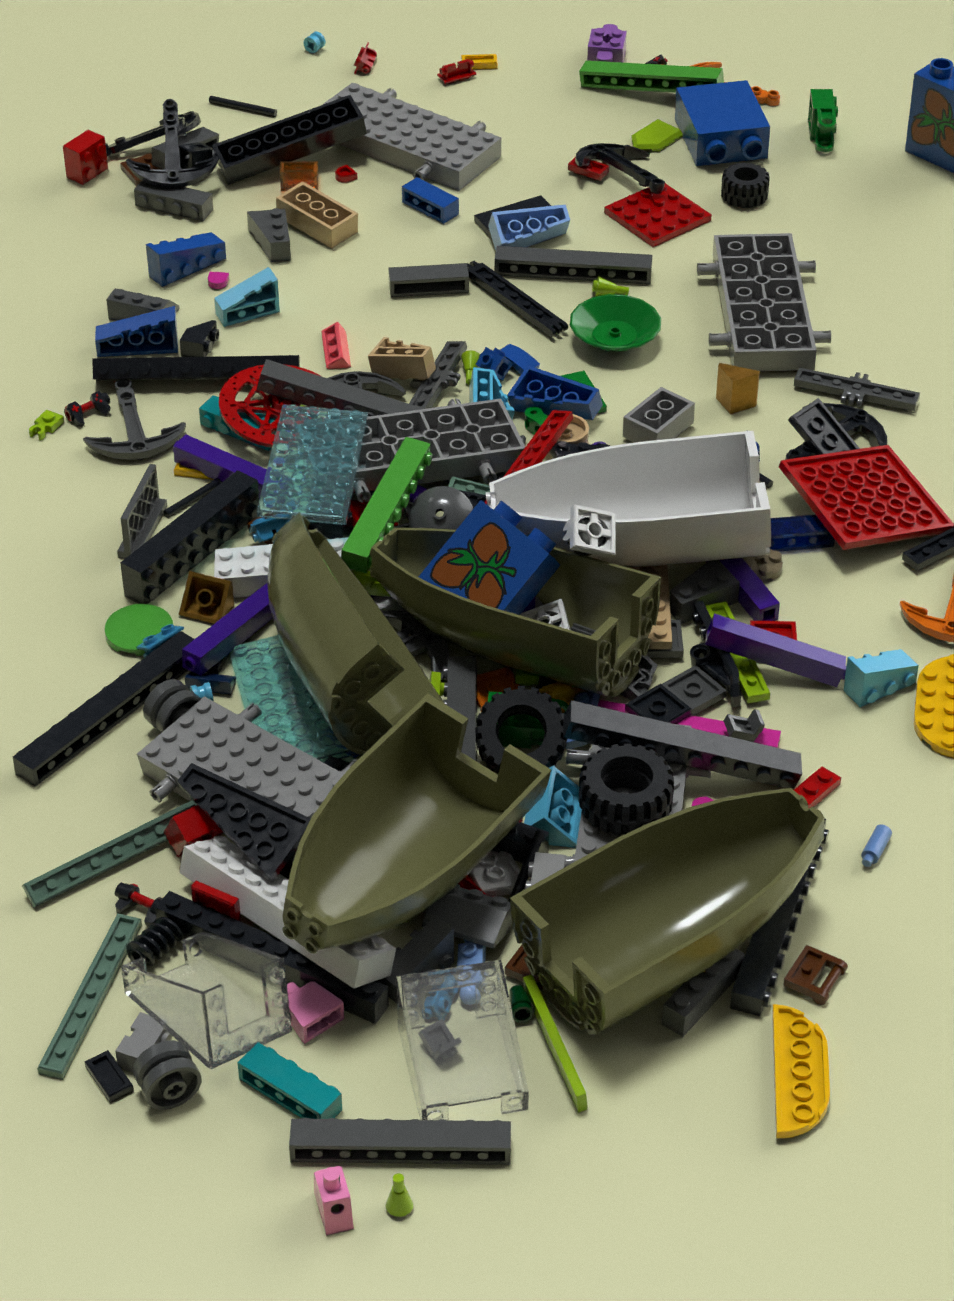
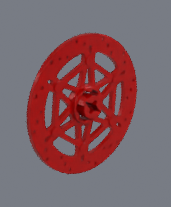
M264 365L247 368L232 376L223 385L219 394L220 414L232 431L255 444L277 449H296L295 435H275L271 433L273 431H295L296 426L311 425L318 412L323 411L310 406L301 407L300 403L271 394L266 395L265 392L258 391L257 386ZM287 365V366H290V367H293V368H296V369H299V370H303V371H306V372H309V373H312V374H315V375H319V374H317V373H315V372H313V371L307 370V369H305V368H301V367H297V366H292V365ZM250 385L252 387L244 401H235L238 392L244 386ZM255 393H258L262 398L251 401ZM313 411L308 419H305L302 415L303 412ZM245 412L260 428L256 429L246 423L238 413ZM328 412L327 417L331 415L332 420L334 421L333 415L335 414ZM255 413L266 414L265 419H260ZM335 415L338 417L339 421L343 420L344 418L342 416ZM270 417L275 418L276 420L269 424ZM294 417H297V418L300 420V422H298L297 420H295V419H293V418H294ZM282 421H287V422H289V423L292 424V425H279V424H280Z

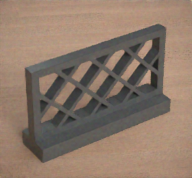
M149 464L120 518L123 541L117 550L118 558L125 559L151 539L163 516V511L167 508V499L159 498L155 464Z

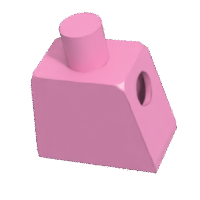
M291 982L284 987L283 994L286 996L283 1000L285 1017L304 1044L344 1019L343 1001L316 982H309L301 988L294 982Z
M328 1167L314 1172V1194L326 1235L354 1229L351 1198L342 1167ZM335 1204L339 1205L340 1211L332 1212V1206Z

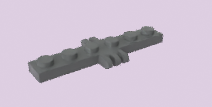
M447 341L435 360L436 369L426 380L413 378L410 386L418 390L409 404L424 409L432 408L442 389L457 385L461 376L453 371L461 360V355L467 350L466 341Z
M799 367L794 378V386L842 396L840 403L845 404L846 400L849 399L848 405L853 406L854 402L857 401V407H861L863 401L915 411L920 398V392L872 383L871 380H868V374H864L863 378H860L861 373L856 372L854 377L850 376L848 378Z

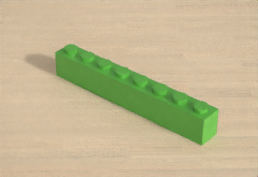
M585 61L579 71L581 87L676 93V88L724 83L723 68Z
M405 437L341 550V558L350 569L367 573L370 566H372V558L370 557L371 547L378 541H382L384 536L393 530L394 523L400 520L402 508H406L408 505L410 494H414L418 479L421 480L423 478L426 465L429 466L432 461L433 454L430 453V443Z

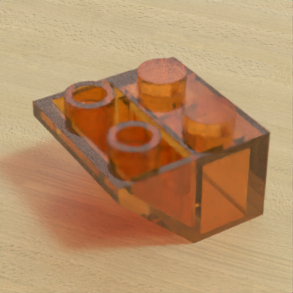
M318 161L280 162L281 191H287L302 181L318 190Z

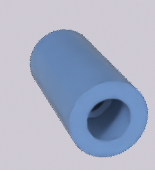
M880 824L875 827L861 853L862 864L865 867H870L871 864L878 862L892 836V831L888 826Z

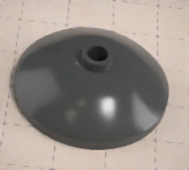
M447 486L434 487L424 491L413 502L409 512L410 528L423 527L457 530L473 510V506L467 496L455 488ZM439 511L444 512L441 517H437L436 514Z

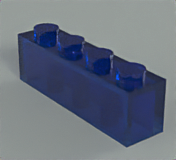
M816 515L771 518V547L769 548L774 551L834 547V537Z

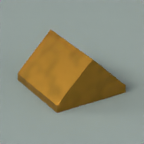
M719 363L716 399L729 414L756 407L760 371Z
M189 571L179 615L215 624L234 607L232 581Z

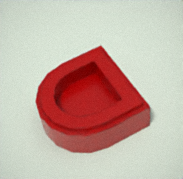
M348 165L339 167L335 171V179L339 182H350L358 179L357 172Z

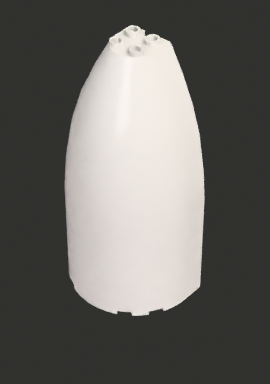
M753 431L643 441L573 453L538 463L490 482V492H486L487 505L493 510L500 501H503L522 517L516 528L526 536L536 527L557 544L556 548L571 552L574 551L570 550L568 542L563 540L567 533L563 532L566 522L570 520V507L573 504L616 513V555L613 558L594 554L588 557L624 567L662 566L770 554V505L765 482L760 483L759 455Z

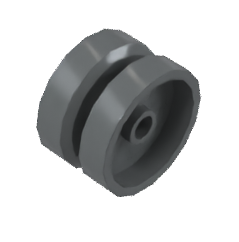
M176 679L166 680L150 692L143 707V715L147 722L162 733L201 698L193 691H190L181 681Z
M175 1040L162 1041L152 1045L140 1054L132 1068L133 1076L142 1088V1093L147 1103L152 1108L159 1110L172 1109L184 1104L196 1094L202 1083L201 1073L192 1061L187 1047L182 1042Z

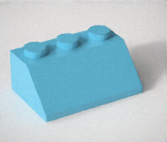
M553 765L549 768L551 773L543 797L525 815L524 824L549 832V845L575 848L582 812L579 806V786Z

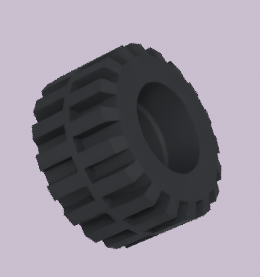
M736 163L728 166L722 174V199L735 207L753 208L754 206H760V204L765 203V200L768 199L769 172L765 168H761V166L753 163Z

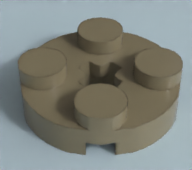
M770 549L769 555L742 557L762 582L771 578V581L775 580L782 572V554L779 551Z

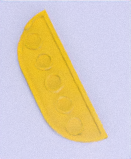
M954 654L936 659L922 669L917 681L914 710V729L921 741L924 739L931 745V750L950 758H954Z
M773 1004L776 1138H793L813 1129L820 1123L828 1109L830 1098L828 1045L820 1026L817 1023L814 1025L804 1017L803 1012L792 1007Z

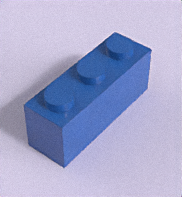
M418 177L402 186V203L443 224L459 215V198Z

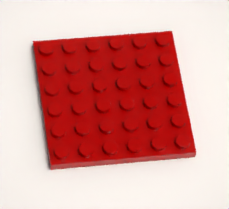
M889 445L780 461V470L843 550L937 535L954 527L951 519Z

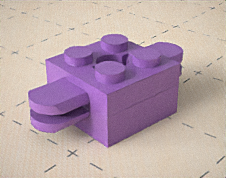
M606 24L602 28L591 29L587 61L623 63L626 52L627 31L618 29L614 24Z

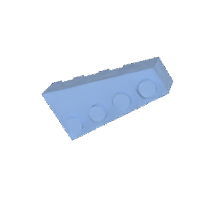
M566 204L492 212L488 227L495 250L497 246L529 247L566 234L570 217Z

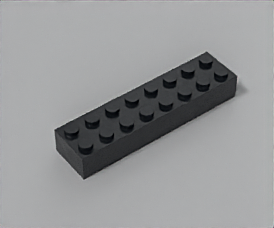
M348 95L212 146L215 156L219 157L217 164L229 185L367 134L362 113L352 96Z
M237 470L121 561L124 596L138 604H149L208 555L213 553L215 549L228 541L239 530L243 529L247 523L255 519L260 514L258 480Z

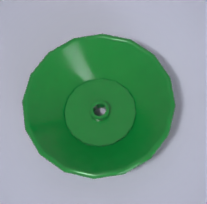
M607 294L592 297L578 304L570 314V327L575 336L586 344L610 352H620L641 347L652 341L661 330V317L653 306L642 299L628 295Z

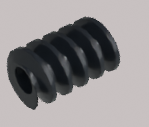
M160 917L148 929L142 931L141 935L136 936L134 941L127 944L126 952L135 966L145 971L146 964L153 966L155 959L160 960L162 953L167 954L170 950L169 947L174 948L177 945L176 941L181 942L184 939V935L176 923L166 917Z

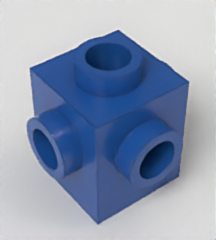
M485 347L476 365L480 368L494 370L497 377L503 381L513 363L504 357L505 353L496 347L494 350Z

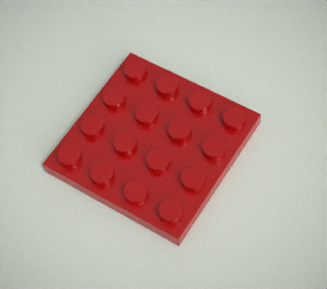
M666 183L664 190L660 194L650 192V188L647 187L604 207V213L652 247L708 223L712 217V214Z

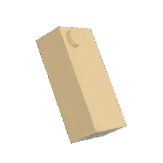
M303 181L276 197V208L285 209L287 223L331 249L358 232L357 212Z

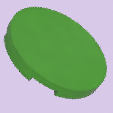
M150 604L129 605L114 612L106 621V641L117 652L123 651L135 653L136 656H142L145 651L136 647L143 643L144 638L156 635L161 632V628L173 624V620L168 612L158 606Z

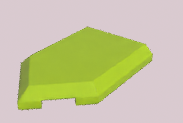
M659 119L631 135L633 147L652 149V152H659L683 137L680 129Z

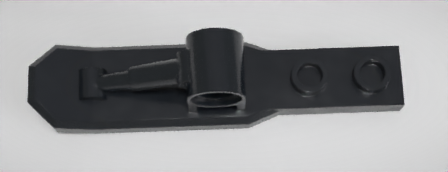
M702 600L694 603L695 612L692 613V618L695 626L699 625L700 636L704 641L706 640L707 629L712 618ZM705 642L693 646L690 649L691 667L696 665L713 679L721 682L726 686L727 692L730 693L731 706H741L739 671L730 652L705 645Z

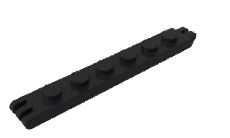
M475 260L471 261L470 264L467 263L469 278L550 337L555 336L556 333H561L562 330H568L569 327L565 321L484 263H477Z

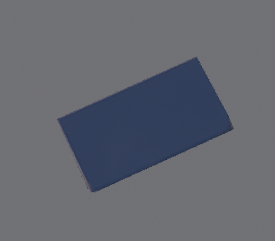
M192 671L185 676V685L189 690L192 685L199 687L209 682L212 693L231 695L236 681V676L204 673L200 676Z

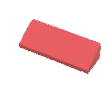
M336 322L321 331L327 369L351 367L346 331L339 322Z

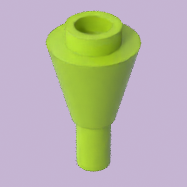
M598 277L597 280H593L592 292H595V296L615 293L628 295L629 287L617 286V284Z
M473 350L465 351L461 355L466 373V384L470 385L473 367L478 368L476 363L480 356L478 352Z
M400 1173L393 1176V1186L385 1204L387 1212L396 1217L406 1216L413 1209V1201L404 1185V1176Z

